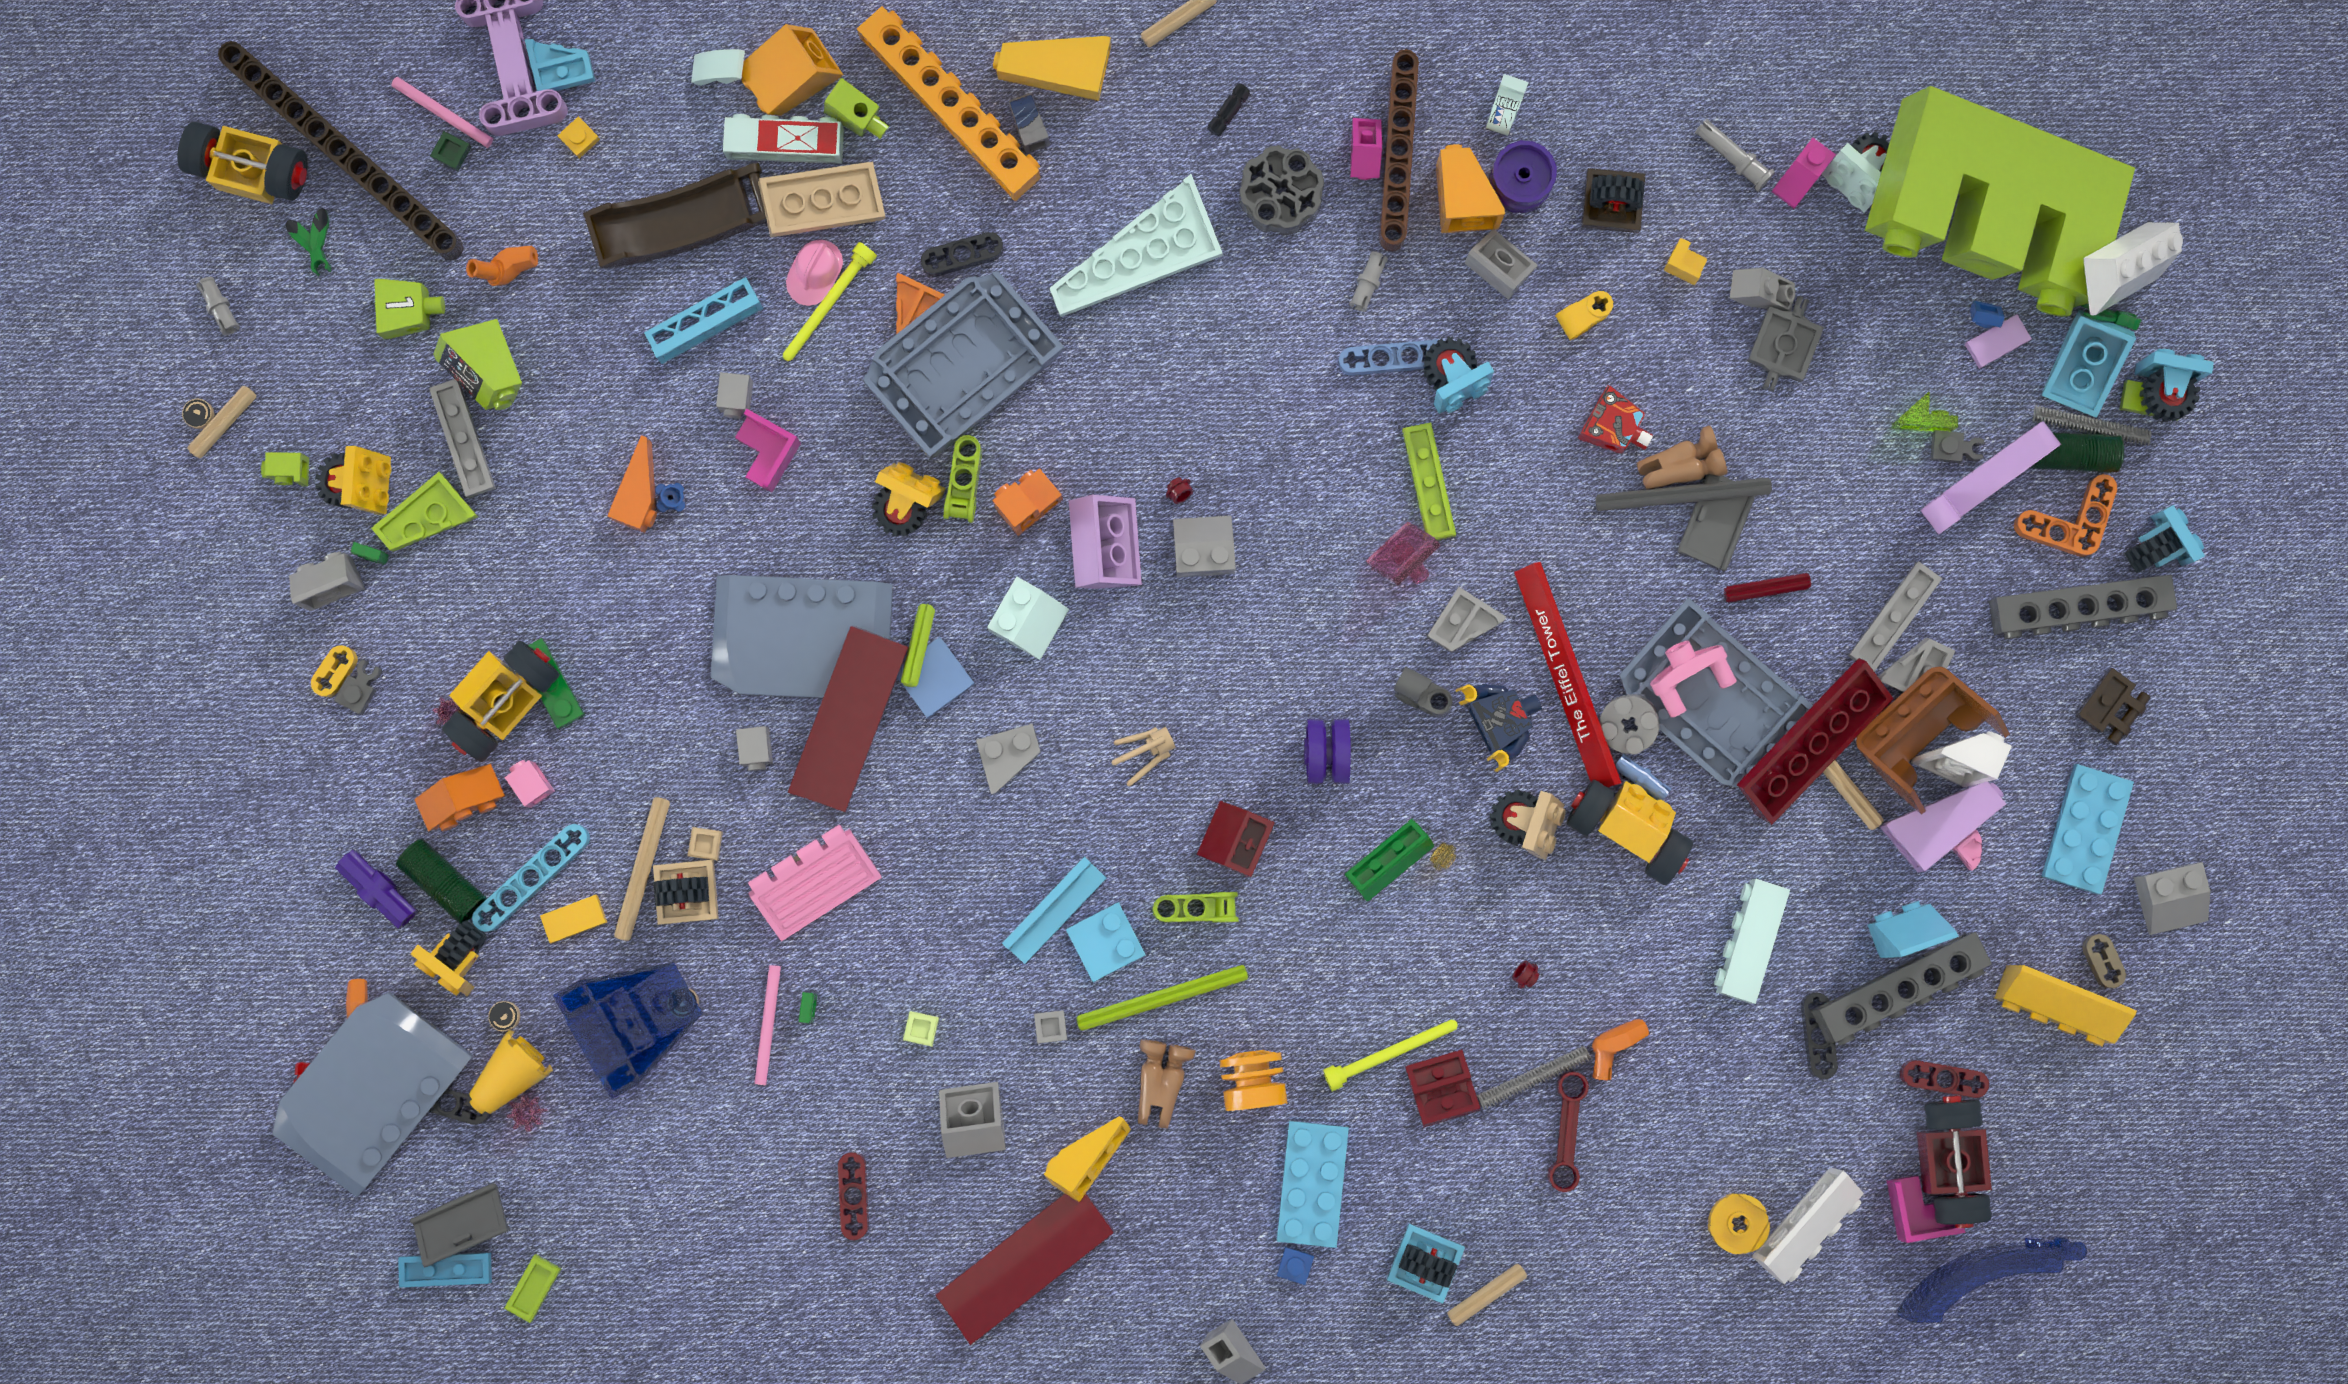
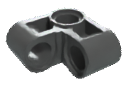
M1408 667L1404 668L1394 687V696L1403 703L1418 708L1433 717L1440 718L1446 716L1451 711L1453 703L1450 692L1432 683V680ZM1443 696L1447 700V706L1442 710L1433 708L1431 705L1432 698Z

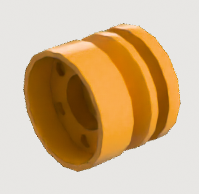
M1265 1050L1241 1052L1219 1060L1220 1068L1234 1066V1073L1221 1075L1222 1080L1236 1082V1087L1223 1092L1226 1111L1261 1108L1288 1103L1285 1083L1271 1082V1076L1284 1072L1283 1067H1269L1270 1061L1282 1060L1281 1052Z

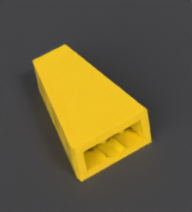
M1097 36L1003 43L1001 52L996 51L993 69H997L999 80L1099 101L1111 50V37Z

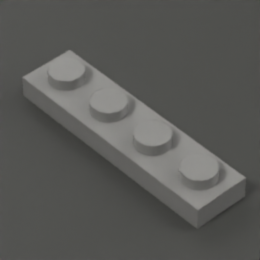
M453 379L430 387L429 390L465 496L471 498L496 489L461 385Z
M1916 562L1848 654V657L1854 661L1858 658L1867 661L1875 672L1942 578L1921 562Z

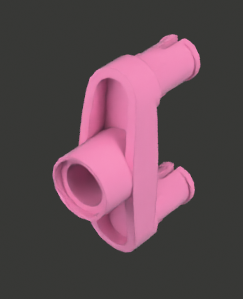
M1683 641L1665 652L1671 665L1660 672L1651 681L1650 685L1655 695L1660 696L1669 716L1676 717L1687 710L1675 688L1681 681L1706 667L1711 668L1719 687L1722 689L1733 685L1737 680L1726 660L1727 654L1722 645L1710 646L1694 652L1690 642Z

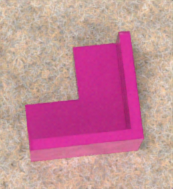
M746 409L744 412L746 419L735 439L759 452L745 477L772 493L801 442L797 436Z
M1914 1175L1886 1180L1899 1241L1910 1243L1965 1233V1228H1955V1224H1940L1936 1222L1934 1203L1924 1204L1919 1176Z

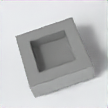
M1064 1010L1034 1014L1037 1044L1068 1040Z

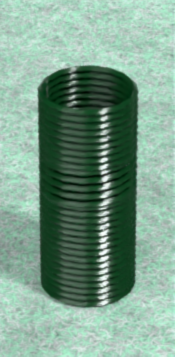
M2054 432L2053 434L2061 445L2029 467L2030 469L2078 470L2082 472L2085 470L2086 472L2117 473L2120 471L2124 460V441L2119 435H2085L2081 433L2064 434Z
M423 838L417 839L409 845L396 861V867L426 892L433 901H436L443 910H446L459 924L471 919L474 911L486 900V896L476 886H473L468 879H465L463 874L457 872V869L450 862H447Z

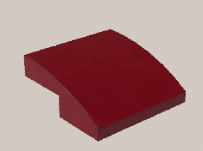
M1462 1049L1405 1066L1423 1128L1480 1111V1105Z

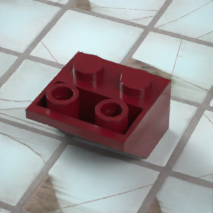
M1219 801L1196 855L1251 879L1275 822L1248 810Z

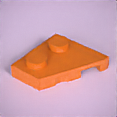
M897 273L896 334L934 305L945 294Z

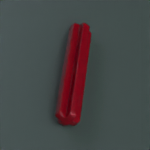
M1802 573L1727 586L1724 588V597L1726 602L1730 603L1806 590L1811 587V578L1809 573Z

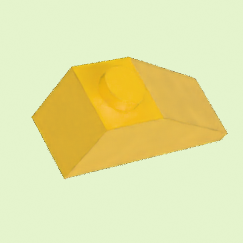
M1119 1116L1062 1149L1057 1156L1048 1162L1044 1176L1051 1185L1080 1202L1131 1131V1128L1122 1117Z

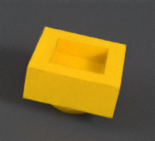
M579 116L557 135L579 159L600 140Z

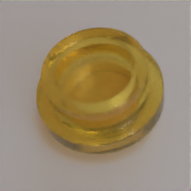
M1445 842L1439 845L1430 857V861L1434 864L1433 867L1436 870H1440L1442 867L1445 870L1448 869L1457 857L1454 854L1456 847Z

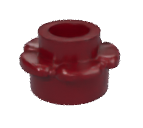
M1181 477L1175 478L1167 485L1166 497L1172 499L1175 504L1186 501L1194 491L1190 486L1191 481L1189 479L1183 480Z
M1526 960L1516 968L1512 979L1518 983V988L1523 989L1525 985L1530 988L1537 982L1540 975L1537 972L1538 965L1531 964Z

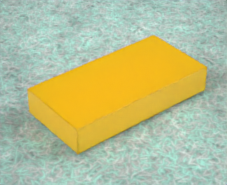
M593 895L540 915L549 943L551 944L608 923L598 895Z

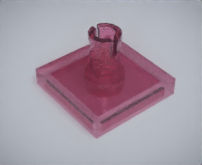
M1407 522L1374 552L1366 562L1371 569L1397 586L1408 576L1411 577L1415 584H1420L1429 577V571L1422 563L1441 545L1435 537Z

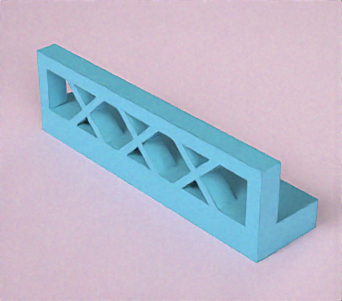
M744 277L649 329L644 334L656 358L663 364L764 308L749 281ZM745 287L749 295L731 303L734 292ZM717 303L725 306L722 310L709 317H705L710 305ZM686 318L699 319L698 323L680 331L682 322ZM663 331L674 333L672 337L659 344L654 339L655 335Z
M1084 856L1002 944L1026 964L1107 878Z

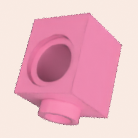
M525 760L519 761L509 769L511 773L504 777L522 804L528 808H532L555 792L538 765L530 760L527 762Z

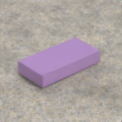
M2015 315L2004 321L2001 328L1993 327L1966 342L1965 346L1980 369L2032 340L2019 316Z

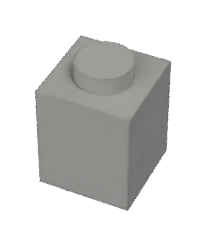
M720 372L716 407L720 412L724 413L723 416L739 419L741 414L744 415L746 409L750 410L753 389L752 378L744 374Z
M768 727L736 729L739 764L741 766L748 767V771H759L766 769L765 764H773L770 729Z

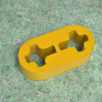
M343 645L333 647L311 679L312 690L323 697L335 696L347 676L351 675L358 663L356 652ZM347 652L346 658L349 660L346 665L341 663L335 670L340 662L337 659V655H344ZM334 673L329 680L332 687L321 690L323 688V685L320 683L321 679H328Z

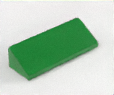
M1412 818L1344 875L1368 902L1433 849L1434 844L1426 832Z

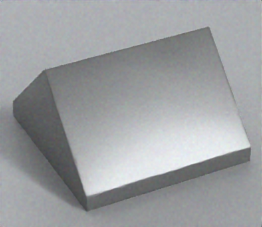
M1494 229L1470 250L1464 263L1508 300L1538 266Z

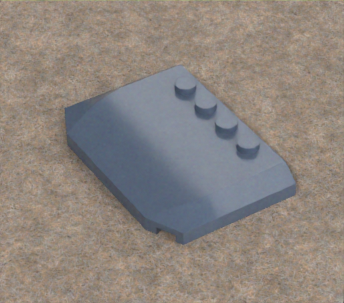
M995 271L991 275L973 276L964 279L875 352L872 364L863 382L926 456L932 459L945 451L1049 366L1064 351V346L998 271Z
M742 575L717 576L711 678L740 695L823 699L850 626H857L891 639L894 585L874 581Z
M1689 597L1619 674L1626 694L1640 695L1654 705L1659 716V730L1719 783L1738 788L1737 784L1813 706L1717 624L1711 616ZM1683 641H1689L1694 652L1710 646L1722 645L1727 654L1726 660L1737 682L1722 689L1719 687L1711 668L1706 667L1677 684L1675 688L1687 710L1676 717H1670L1660 696L1655 695L1650 685L1651 681L1660 672L1671 665L1665 652Z
M391 992L384 993L382 996L364 1002L355 1008L281 1098L272 1135L354 1196L358 1197L458 1076L473 1055Z

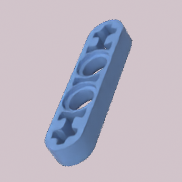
M1439 339L1349 347L1344 349L1339 356V369L1344 374L1350 376L1423 370L1424 363H1422L1423 352L1421 348H1426V354L1433 343L1436 345ZM1405 349H1412L1417 353V361L1407 364L1402 360L1401 353ZM1378 351L1386 353L1389 358L1388 363L1385 366L1375 365L1372 360L1374 353ZM1367 352L1369 368H1364L1365 362H1357L1355 368H1350L1349 364L1343 361L1347 360L1350 354L1356 360L1363 359V353Z

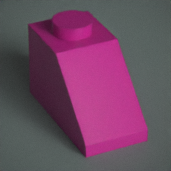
M1353 118L1350 177H1357L1361 180L1379 178L1382 155L1381 119Z
M1812 138L1771 192L1795 209L1836 154L1815 138Z

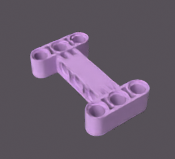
M456 0L455 9L465 24L470 27L488 26L504 99L487 103L481 108L479 119L492 135L503 136L562 121L568 113V108L560 94L552 89L535 91L519 17L539 12L543 6V0H529L526 2L522 0H505L504 5L500 8H494V4L498 0ZM477 6L473 14L466 15V10L469 7ZM550 102H558L554 110L546 111V106ZM530 108L527 116L523 118L518 117L521 109ZM494 115H501L498 123L490 124V119Z

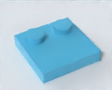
M1119 902L1066 929L1092 982L1146 955Z

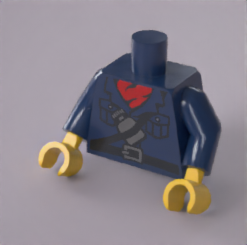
M1465 685L1457 688L1456 692L1461 691L1465 695V700L1460 701L1459 704L1465 705L1469 703L1467 709L1490 753L1487 761L1495 759L1499 765L1495 772L1500 771L1511 760L1520 755L1530 739L1528 730L1533 726L1528 716L1542 710L1539 699L1533 694L1520 700L1515 690L1509 691L1505 686Z

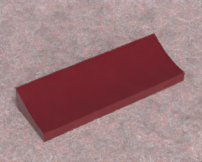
M850 626L787 793L843 812L847 811L909 646L857 626Z
M1858 658L1737 784L1756 816L1772 825L1894 699L1867 661Z
M1064 1193L936 1293L935 1296L953 1319L969 1345H972L1112 1235L1114 1229L1087 1194L1078 1202Z

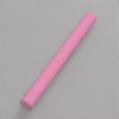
M396 77L392 81L391 86L478 143L486 148L492 144V137L401 78Z
M769 965L754 1084L766 1085L781 966Z

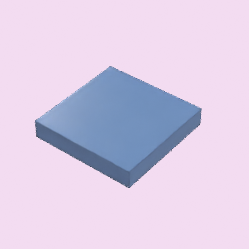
M938 637L927 645L918 685L916 687L904 686V688L928 719L974 686L975 683L942 638ZM905 662L902 664L899 675L897 677L900 682Z

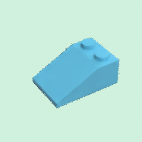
M2078 310L2065 336L2041 395L2097 418L2136 340V336L2129 329L2109 321L2089 318L2083 315L2084 311Z
M1919 901L1902 906L1903 912L1892 915L1891 911L1874 916L1876 922L1867 924L1880 958L1903 957L1959 937L1957 931L1931 904L1920 905Z

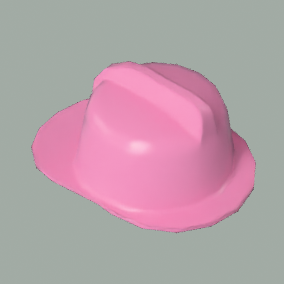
M814 240L804 245L799 251L786 280L787 291L798 304L805 306L817 305L833 287L843 266L842 254L838 247L829 241Z

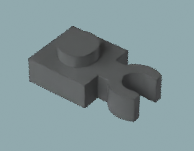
M1935 430L1932 432L1930 461L1961 463L1963 456L1970 461H1980L1983 459V455L1975 454L1972 446H1981L1985 440L1973 438L1970 441H1964V433Z
M363 659L357 665V677L354 678L348 675L334 699L335 702L360 715L364 714L377 690L370 686L371 682L377 680L382 674V669L376 666L374 671L367 675L365 669L369 662Z

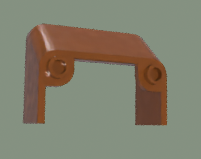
M1933 667L1927 670L1857 736L1856 745L1861 754L1886 783L1922 815L1926 810L1912 788L1917 782V772L1909 764L1919 752L1950 724H1953L1961 731L1968 732L1975 730L1986 721L2005 738L2010 733L2000 713L1946 668Z

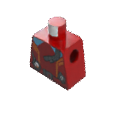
M1607 385L1580 432L1578 439L1622 454L1630 442L1645 450L1653 434L1639 427L1645 413L1613 387Z

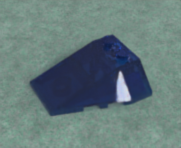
M674 962L579 980L552 995L568 1028L611 1100L639 1085L703 1014Z

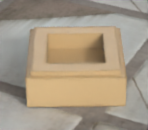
M692 827L688 856L718 861L723 832Z

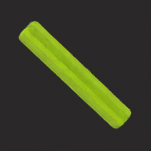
M920 604L917 609L901 677V683L906 687H916L919 682L935 609L929 604Z

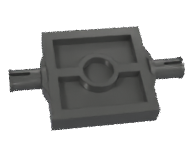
M1798 296L1793 311H1782L1771 306L1767 308L1747 362L1760 366L1768 372L1762 386L1765 390L1768 389V391L1774 392L1779 377H1788L1800 383L1804 381L1824 327L1810 322L1803 316L1809 303L1807 298L1803 300L1804 297Z

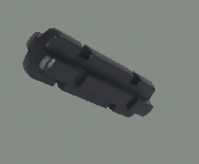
M1240 83L1235 86L1232 96H1228L1216 113L1217 117H1213L1208 124V130L1211 133L1221 136L1224 132L1226 124L1231 122L1241 108V102H1245L1250 95V90Z

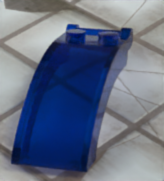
M2038 1237L2025 1238V1243L1999 1244L1968 1252L1942 1265L1922 1280L1903 1300L1897 1310V1316L1912 1323H1941L1946 1311L1972 1290L1988 1282L2017 1274L2060 1273L2064 1267L2063 1261L2083 1260L2087 1256V1247L2081 1242H2070L2063 1237H2056L2053 1241Z

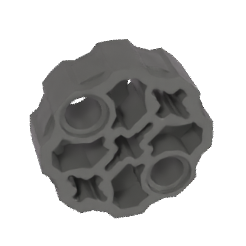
M1280 145L1265 148L1262 154L1254 159H1250L1242 171V182L1239 189V201L1242 211L1247 213L1253 222V226L1265 233L1272 231L1278 232L1283 236L1297 233L1301 227L1309 222H1313L1320 211L1324 189L1323 175L1321 170L1316 168L1311 161L1310 155L1299 148L1293 150L1284 149ZM1298 161L1303 164L1304 169L1295 172L1290 169L1289 164ZM1269 166L1272 167L1273 173L1269 172ZM1262 169V177H1257L1251 183L1252 174L1256 175ZM1287 188L1286 192H1282L1280 195L1276 193L1277 189ZM1312 199L1311 207H1307L1303 212H1300L1301 205L1306 204L1307 201ZM1290 208L1294 209V217L1291 216ZM1268 209L1273 212L1274 217L1270 220H1264L1259 216V212Z

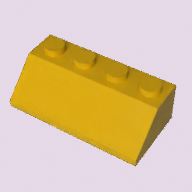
M2006 965L1994 999L2002 1001L2001 1007L2019 1013L2020 1009L2031 1013L2029 1018L2043 1024H2047L2049 1020L2059 1024L2058 1030L2074 1036L2076 1032L2087 1036L2085 1041L2103 1047L2104 1043L2115 1044L2137 1012V1010L2025 965Z

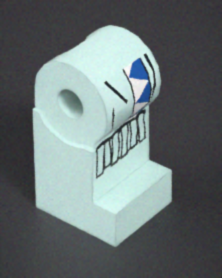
M1506 74L1503 75L1486 129L1508 136L1528 82Z

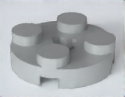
M1627 694V696H1620L1611 700L1604 708L1600 718V725L1607 744L1612 749L1625 754H1638L1649 748L1656 740L1660 729L1659 716L1654 705L1648 699L1636 694ZM1630 717H1634L1636 719L1635 725L1638 728L1626 731L1624 729L1625 725L1622 723L1623 718L1629 720Z

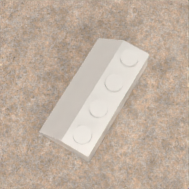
M2147 222L2084 258L2090 315L2099 314L2159 279L2182 252L2183 237L2180 233L2179 223Z
M1988 731L1986 734L1982 733L1918 755L1912 759L1911 763L1962 787H1969L1998 779L2012 746L2004 743L2005 738L2001 735Z
M1830 1167L1767 1238L1765 1243L1753 1254L1752 1258L1779 1282L1785 1284L1787 1281H1794L1801 1273L1802 1268L1800 1266L1807 1258L1813 1259L1822 1248L1820 1243L1826 1236L1832 1237L1842 1225L1840 1220L1847 1213L1849 1215L1852 1214L1860 1206L1861 1201L1859 1199L1864 1193L1844 1171Z

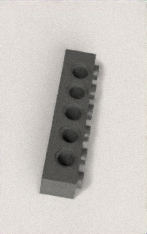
M2171 574L1996 597L1989 601L1994 636L2004 635V639L2023 637L2022 632L2033 631V635L2037 636L2052 633L2051 628L2062 627L2063 632L2081 629L2080 624L2091 623L2092 628L2109 626V621L2120 619L2121 624L2139 622L2138 617L2149 616L2150 620L2168 618L2169 612L2177 610V603ZM2138 593L2146 599L2144 608L2139 606L2136 601ZM2109 597L2116 601V611L2108 608L2107 599ZM2079 601H2082L2087 605V615H2083L2079 612ZM2050 605H2054L2058 608V619H2054L2050 616ZM2021 609L2029 612V623L2021 620L2019 615Z
M1965 933L1811 1011L1826 1042H1837L1840 1046L1854 1040V1033L1862 1029L1864 1032H1869L1881 1026L1880 1020L1888 1016L1891 1019H1895L1907 1013L1906 1007L1914 1003L1917 1006L1933 1000L1932 994L1940 990L1942 993H1946L1959 987L1958 981L1965 977L1968 980H1972L1985 973L1983 968L1992 963L1977 933ZM1953 956L1959 961V968L1956 972L1950 967V960ZM1927 969L1933 974V982L1930 985L1924 980V973ZM1901 982L1908 989L1907 995L1904 998L1898 993V986ZM1875 995L1879 996L1882 1001V1006L1878 1011L1872 1007V998ZM1849 1008L1853 1009L1856 1014V1019L1852 1024L1848 1023L1845 1017L1846 1011Z

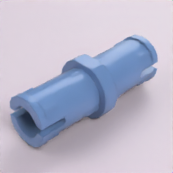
M1625 753L1615 764L1617 772L1634 784L1641 786L1656 800H1664L1672 789L1652 775L1649 768L1644 769Z

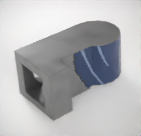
M1031 93L1010 100V108L1025 154L1050 146L1046 128L1037 111Z

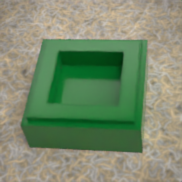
M353 542L350 551L359 558L381 565H386L389 555L381 550Z
M802 992L798 1022H814L817 993Z

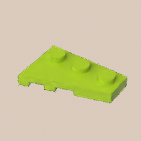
M438 472L371 529L386 547L394 552L478 518V515L444 475Z

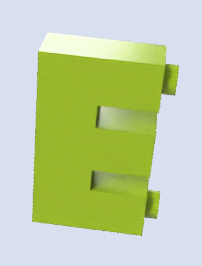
M1929 86L1903 98L1901 101L1865 231L1884 238L1882 248L1886 252L1900 257H1916L1919 249L1945 240L1957 195L1959 194L1960 197L1941 261L1990 280L2022 271L2017 290L2037 297L2036 308L2039 311L2053 316L2066 317L2071 315L2074 307L2089 303L2084 258L2116 240L2135 167Z

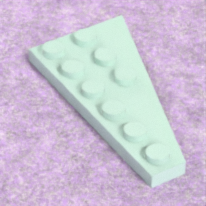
M1192 174L1186 177L1175 189L1165 194L1154 206L1145 210L1113 236V239L1102 248L1092 253V256L1081 265L1076 266L1050 287V292L1060 317L1221 257L1223 255Z

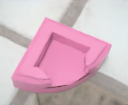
M1974 830L1952 849L1970 871H1973L1981 860L1982 839L1977 830Z

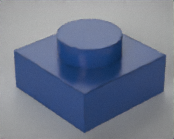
M1973 300L1970 315L1976 325L1983 328H1992V326L2002 327L2005 316L2001 306Z
M1285 1246L1276 1276L1306 1285L1314 1255Z

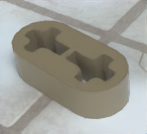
M2103 934L2088 936L2083 942L2082 949L2096 981L2104 988H2117L2121 986L2126 979V972L2113 942ZM2094 940L2097 943L2102 942L2104 944V947L2100 949L2104 959H2102L2099 952L2092 951L2091 948L2095 946ZM2105 963L2109 970H2115L2117 975L2113 976L2114 982L2104 978V975L2108 973Z

